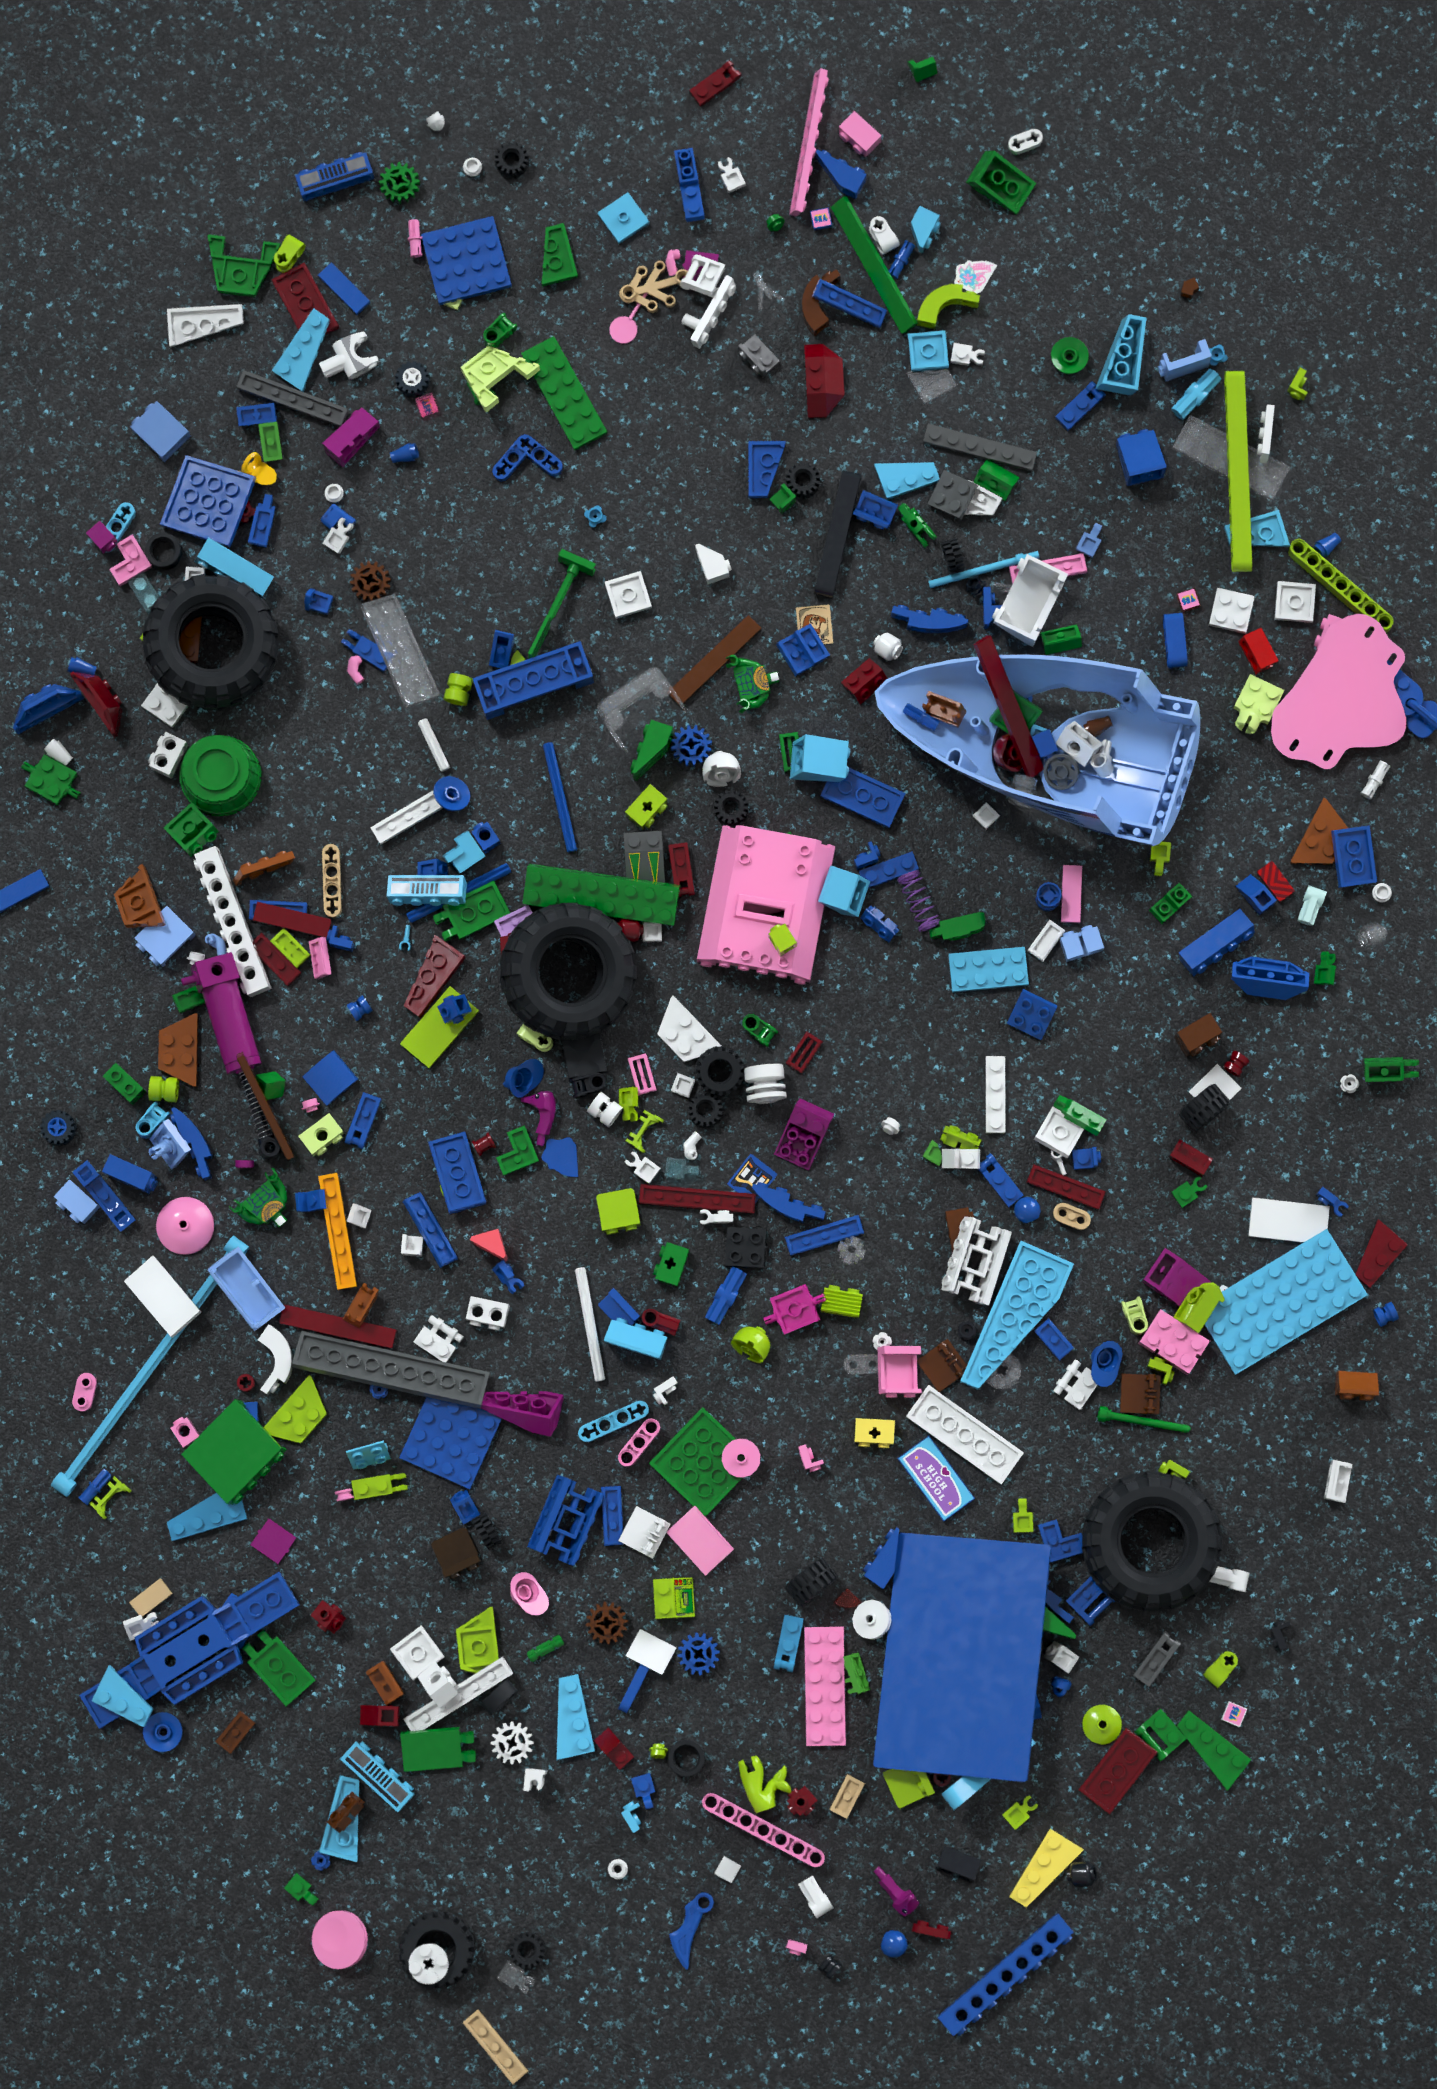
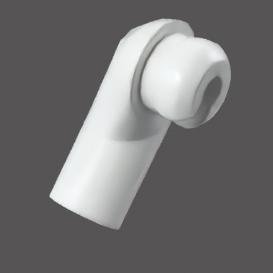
M696 1131L683 1144L684 1155L688 1160H695L698 1155L695 1145L702 1137Z

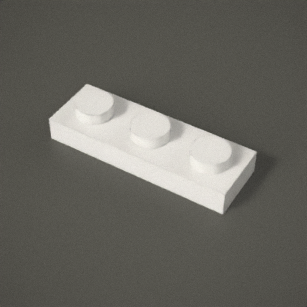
M1267 405L1265 412L1262 411L1260 423L1264 424L1263 428L1260 427L1259 439H1262L1261 444H1258L1257 455H1260L1259 463L1267 464L1275 405Z

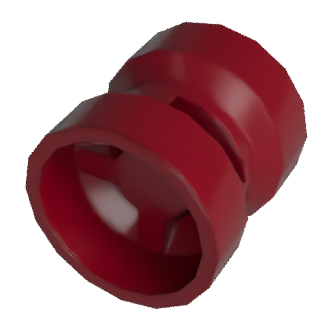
M1233 1051L1230 1055L1231 1059L1224 1064L1223 1068L1234 1076L1239 1077L1242 1073V1068L1247 1066L1249 1059L1241 1053Z

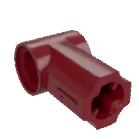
M654 1309L645 1310L641 1318L644 1326L675 1336L680 1323L679 1319L662 1314ZM648 1313L654 1314L656 1317L655 1322H646L645 1315Z

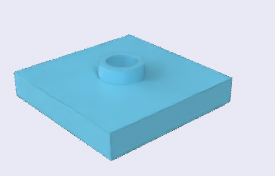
M626 193L597 213L618 244L649 224V220L629 193Z
M945 330L908 334L911 372L949 368Z

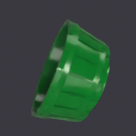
M225 735L204 737L188 749L182 760L179 773L183 794L188 799V802H192L202 813L211 814V816L235 814L237 811L246 808L259 790L261 784L260 763L251 748L234 737Z

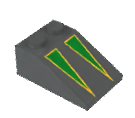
M662 831L624 833L626 877L665 883Z

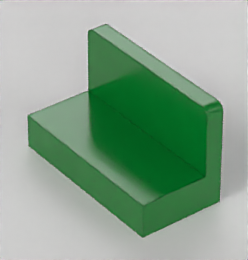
M986 460L980 467L973 482L1006 501L1014 485L1018 482L1019 477L992 461Z

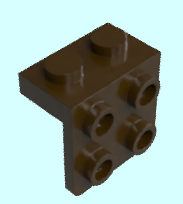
M466 1528L456 1530L433 1541L431 1544L442 1568L444 1578L455 1579L461 1576V1571L466 1569L468 1572L479 1567L478 1563L482 1562Z

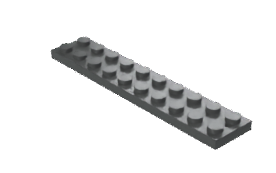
M301 1331L292 1361V1368L479 1409L482 1406L490 1372L304 1331Z

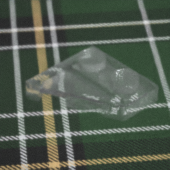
M948 369L938 371L926 370L924 372L909 371L906 373L924 405L957 388V384Z

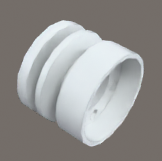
M763 1064L744 1068L745 1082L754 1083V1086L746 1088V1093H755L747 1096V1102L768 1104L787 1098L786 1092L779 1091L786 1088L785 1084L776 1082L785 1078L783 1064Z

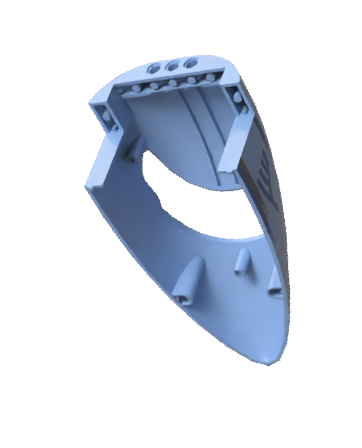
M999 655L1012 689L1026 699L1034 694L1050 689L1066 687L1076 691L1106 693L1121 703L1118 708L1092 710L1071 717L1051 733L1056 743L1064 728L1075 721L1084 728L1083 725L1089 720L1109 716L1113 726L1096 738L1100 742L1104 739L1112 742L1110 756L1112 757L1111 764L1114 770L1110 776L1102 778L1094 770L1091 763L1085 767L1078 764V780L1072 787L1065 790L1051 787L1046 782L1044 770H1042L1039 774L1045 791L1053 799L1050 800L1007 787L997 775L994 766L993 747L999 727L991 723L989 718L998 705L978 657L951 659L915 667L886 679L875 691L877 707L894 728L922 750L961 774L1014 800L1092 831L1151 846L1161 843L1175 823L1198 750L1200 736V709L1198 702L1161 694L1141 669L1060 656ZM930 691L961 703L967 712L958 728L940 721L935 731L921 723L918 724V721L903 713V709L909 703L924 712L922 704L928 703L926 695ZM1057 745L1058 750L1055 751L1056 755H1069L1068 753L1062 751L1061 748ZM1042 757L1040 759L1044 767L1048 759L1045 760V757ZM1057 757L1060 761H1063L1065 759L1063 757ZM1050 764L1048 766V772L1052 770ZM1069 779L1067 785H1069L1073 780ZM1051 780L1055 785H1058L1057 780Z

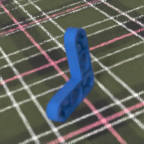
M521 435L495 464L493 476L497 481H506L526 457L550 476H559L563 471V466L556 456L531 436ZM528 440L529 446L534 448L532 452L527 446L522 447L521 442ZM537 451L544 452V459L537 460L534 457ZM517 454L519 456L518 461L511 463L508 460L509 455ZM549 457V462L551 464H558V470L554 469L551 471V466L547 463ZM505 461L508 465L504 470L505 475L501 474L498 476L497 470H502L505 467V464L503 463Z

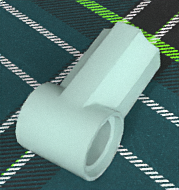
M1308 885L1297 921L1313 926L1327 892Z

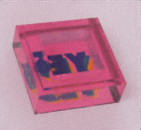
M433 393L415 399L421 418L439 412Z

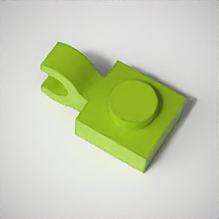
M1161 842L1151 846L1150 861L1156 862L1154 876H1162L1164 862L1169 863L1171 842Z
M638 1087L619 1089V1105L623 1107V1121L630 1120L632 1122L638 1120V1114L634 1107H638Z
M1018 1499L1019 1513H1013V1532H1033V1512H1027L1026 1499Z

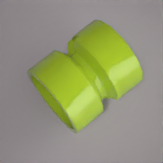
M450 673L447 682L449 688L445 690L443 700L454 705L467 706L470 696L467 692L472 688L473 679L465 675Z
M160 1076L150 1077L149 1101H161L164 1098L167 1102H177L179 1078L169 1077L164 1081L163 1077Z

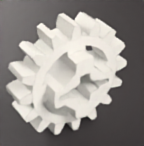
M511 1721L510 1726L503 1723V1729L496 1728L499 1732L498 1735L492 1734L496 1738L495 1741L491 1742L492 1745L496 1746L492 1752L498 1751L499 1754L496 1758L503 1757V1763H506L508 1759L511 1764H514L515 1759L521 1763V1757L523 1756L527 1759L526 1752H532V1749L529 1748V1745L534 1744L533 1741H529L532 1734H526L528 1728L521 1729V1723H518L517 1726H514L513 1721ZM514 1729L511 1735H502L505 1731ZM520 1732L525 1738V1744L520 1741ZM515 1736L517 1746H513L509 1751L510 1744L507 1743V1740H512ZM499 1742L505 1746L504 1753L500 1749ZM517 1749L522 1751L517 1756H511L513 1751Z

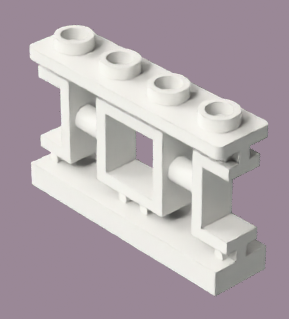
M964 1217L959 1226L960 1231L958 1238L954 1242V1250L948 1261V1269L943 1277L941 1290L958 1294L960 1287L971 1290L970 1301L989 1306L1012 1232L992 1226L990 1234L978 1230L981 1223L980 1220L973 1217ZM972 1233L978 1235L976 1245L969 1243ZM986 1239L992 1241L990 1250L983 1248ZM972 1250L983 1254L978 1271L967 1267ZM960 1270L967 1272L964 1282L957 1280ZM974 1275L981 1277L978 1287L971 1285Z

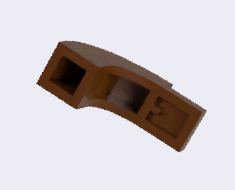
M836 269L833 272L828 271L822 277V280L833 285L837 284L841 279V275ZM817 274L807 284L802 297L803 319L813 336H816L829 326V319L821 310L819 300L812 297L820 279Z

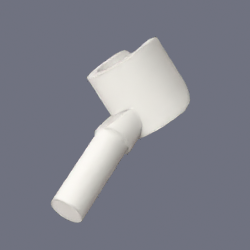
M1051 1151V1158L1057 1162L1061 1174H1067L1062 1163V1155L1054 1156L1053 1151Z

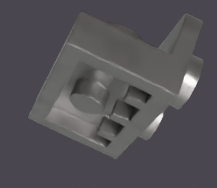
M755 334L743 345H738V355L743 361L747 360L751 364L750 367L756 375L760 374L762 377H765L780 364L777 357Z

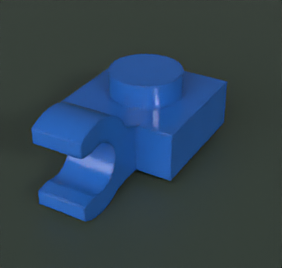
M1324 1187L1320 1188L1316 1194L1319 1197L1318 1201L1322 1204L1333 1206L1334 1213L1338 1217L1343 1215L1338 1211L1339 1206H1343L1345 1209L1349 1207Z
M504 1260L497 1263L492 1269L502 1284L507 1285L511 1294L516 1292L514 1284L518 1285L520 1289L523 1288L524 1283L522 1280L513 1278V1270Z
M648 1773L631 1778L636 1798L643 1797L645 1809L653 1808L650 1794L655 1793L651 1774Z

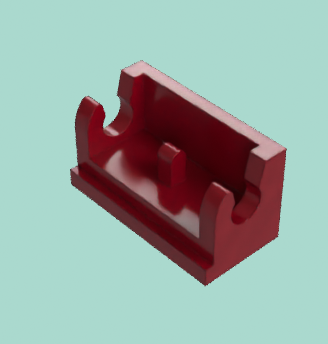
M1180 1139L1169 1156L1170 1159L1200 1177L1205 1174L1213 1158L1203 1154Z

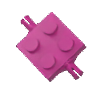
M806 1284L772 1297L770 1301L774 1314L764 1317V1321L771 1318L765 1324L768 1325L777 1321L783 1333L787 1334L819 1321L820 1317L816 1310V1305L825 1302L826 1298L818 1300L825 1297L823 1293L812 1297Z

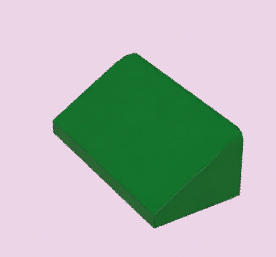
M1077 624L1040 632L1046 655L1082 647V639Z

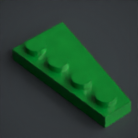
M1188 1710L1177 1724V1727L1228 1791L1251 1759Z

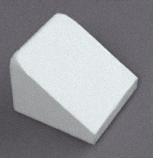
M724 1856L714 1874L732 1883L741 1865Z

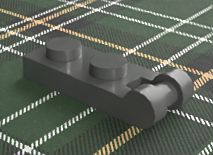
M1166 1631L1161 1635L1133 1674L1134 1677L1148 1687L1181 1644L1178 1640H1173L1169 1637L1170 1634ZM1164 1643L1170 1646L1168 1651L1162 1648Z

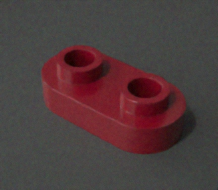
M921 1920L912 1925L911 1931L950 1940L951 1931H948V1926L937 1924L935 1928L929 1926V1922Z

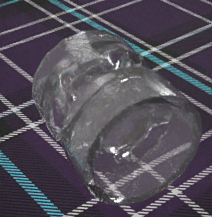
M1014 775L1012 787L1016 790L1032 794L1036 790L1038 780L1025 775ZM1010 797L1008 798V802L1013 805L1030 808L1026 804Z

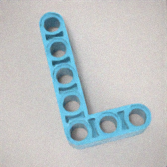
M1032 1739L1031 1747L1036 1744L1033 1739ZM962 1776L941 1795L952 1809L955 1810L991 1779Z

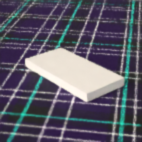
M1252 1198L1248 1237L1304 1243L1328 1228L1330 1206Z
M154 1256L150 1257L124 1281L172 1338L201 1313L199 1308Z

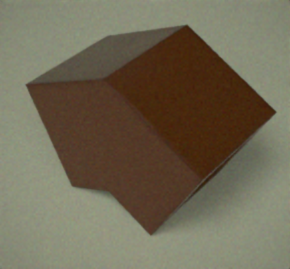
M1195 277L1184 281L1180 296L1192 299L1193 293L1199 291Z

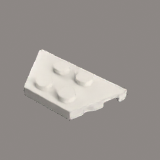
M672 996L658 1031V1036L683 1062H688L695 1058H700V1055L707 1049L714 1046L721 1047L719 1042L695 1017Z

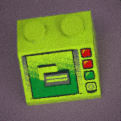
M693 1578L653 1579L655 1619L695 1617Z

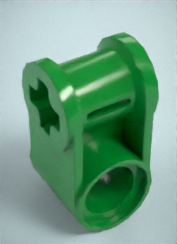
M505 313L499 315L485 329L483 338L486 347L497 348L517 330L518 326L508 320ZM490 335L497 337L494 341L487 339Z
M754 1014L746 1015L742 1021L743 1030L767 1048L773 1036L779 1033L773 1026ZM748 1019H753L756 1022V1026L748 1028L745 1022Z

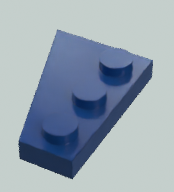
M748 441L749 498H768L786 441Z

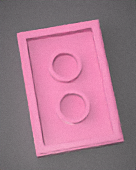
M696 1506L692 1507L667 1531V1534L705 1576L734 1550Z

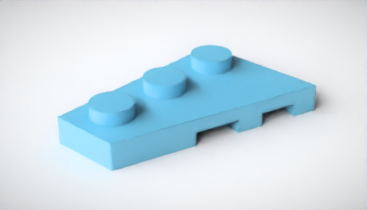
M934 462L874 464L887 500L935 484L940 479Z
M109 1665L92 1701L145 1727L153 1708Z

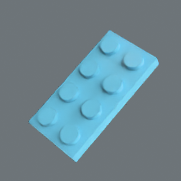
M1025 947L948 954L952 993L1029 985Z

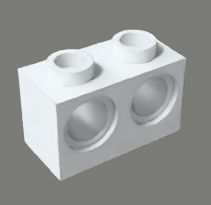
M165 732L164 736L161 735L158 739V748L155 753L151 754L148 763H150L149 767L152 770L172 779L188 744L186 741ZM170 742L176 743L173 750H167V745ZM162 759H166V766L159 767V761Z
M471 1296L466 1320L470 1321V1325L481 1327L482 1323L489 1325V1329L500 1331V1328H505L510 1305ZM476 1307H481L483 1309L482 1316L474 1317L473 1310ZM500 1311L502 1318L499 1321H493V1312Z

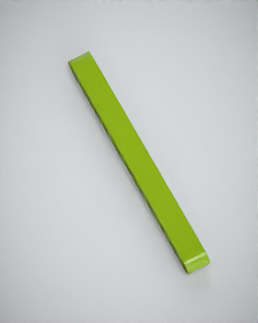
M1225 371L1232 572H1251L1252 546L1245 372Z

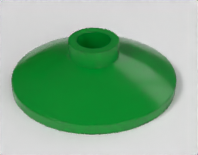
M1062 338L1052 348V363L1062 373L1075 374L1081 371L1088 362V349L1077 338ZM1071 355L1073 359L1067 360L1066 356Z

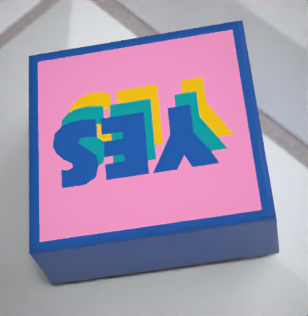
M829 208L810 211L814 231L832 227Z

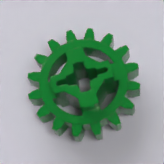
M398 162L396 167L391 163V169L385 167L386 174H380L383 179L379 181L380 186H382L380 188L381 192L385 193L386 199L391 197V202H394L396 199H398L399 204H401L402 199L409 202L408 197L414 198L413 192H419L417 187L420 185V180L417 179L419 178L418 173H414V167L408 169V163L401 166V163ZM407 175L411 177L412 183L410 180H407ZM387 183L392 186V191L388 188Z

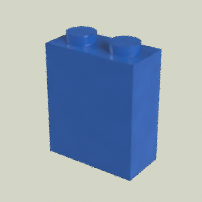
M111 1154L102 1170L107 1176L147 1194L154 1191L158 1183L156 1180L157 1176L152 1172Z

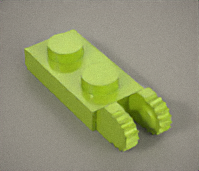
M402 1473L391 1476L388 1474L352 1480L354 1500L408 1490L407 1485H399L392 1488L391 1480L406 1478V1474Z

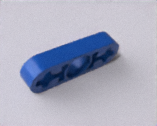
M640 1664L618 1708L620 1711L627 1714L650 1668Z

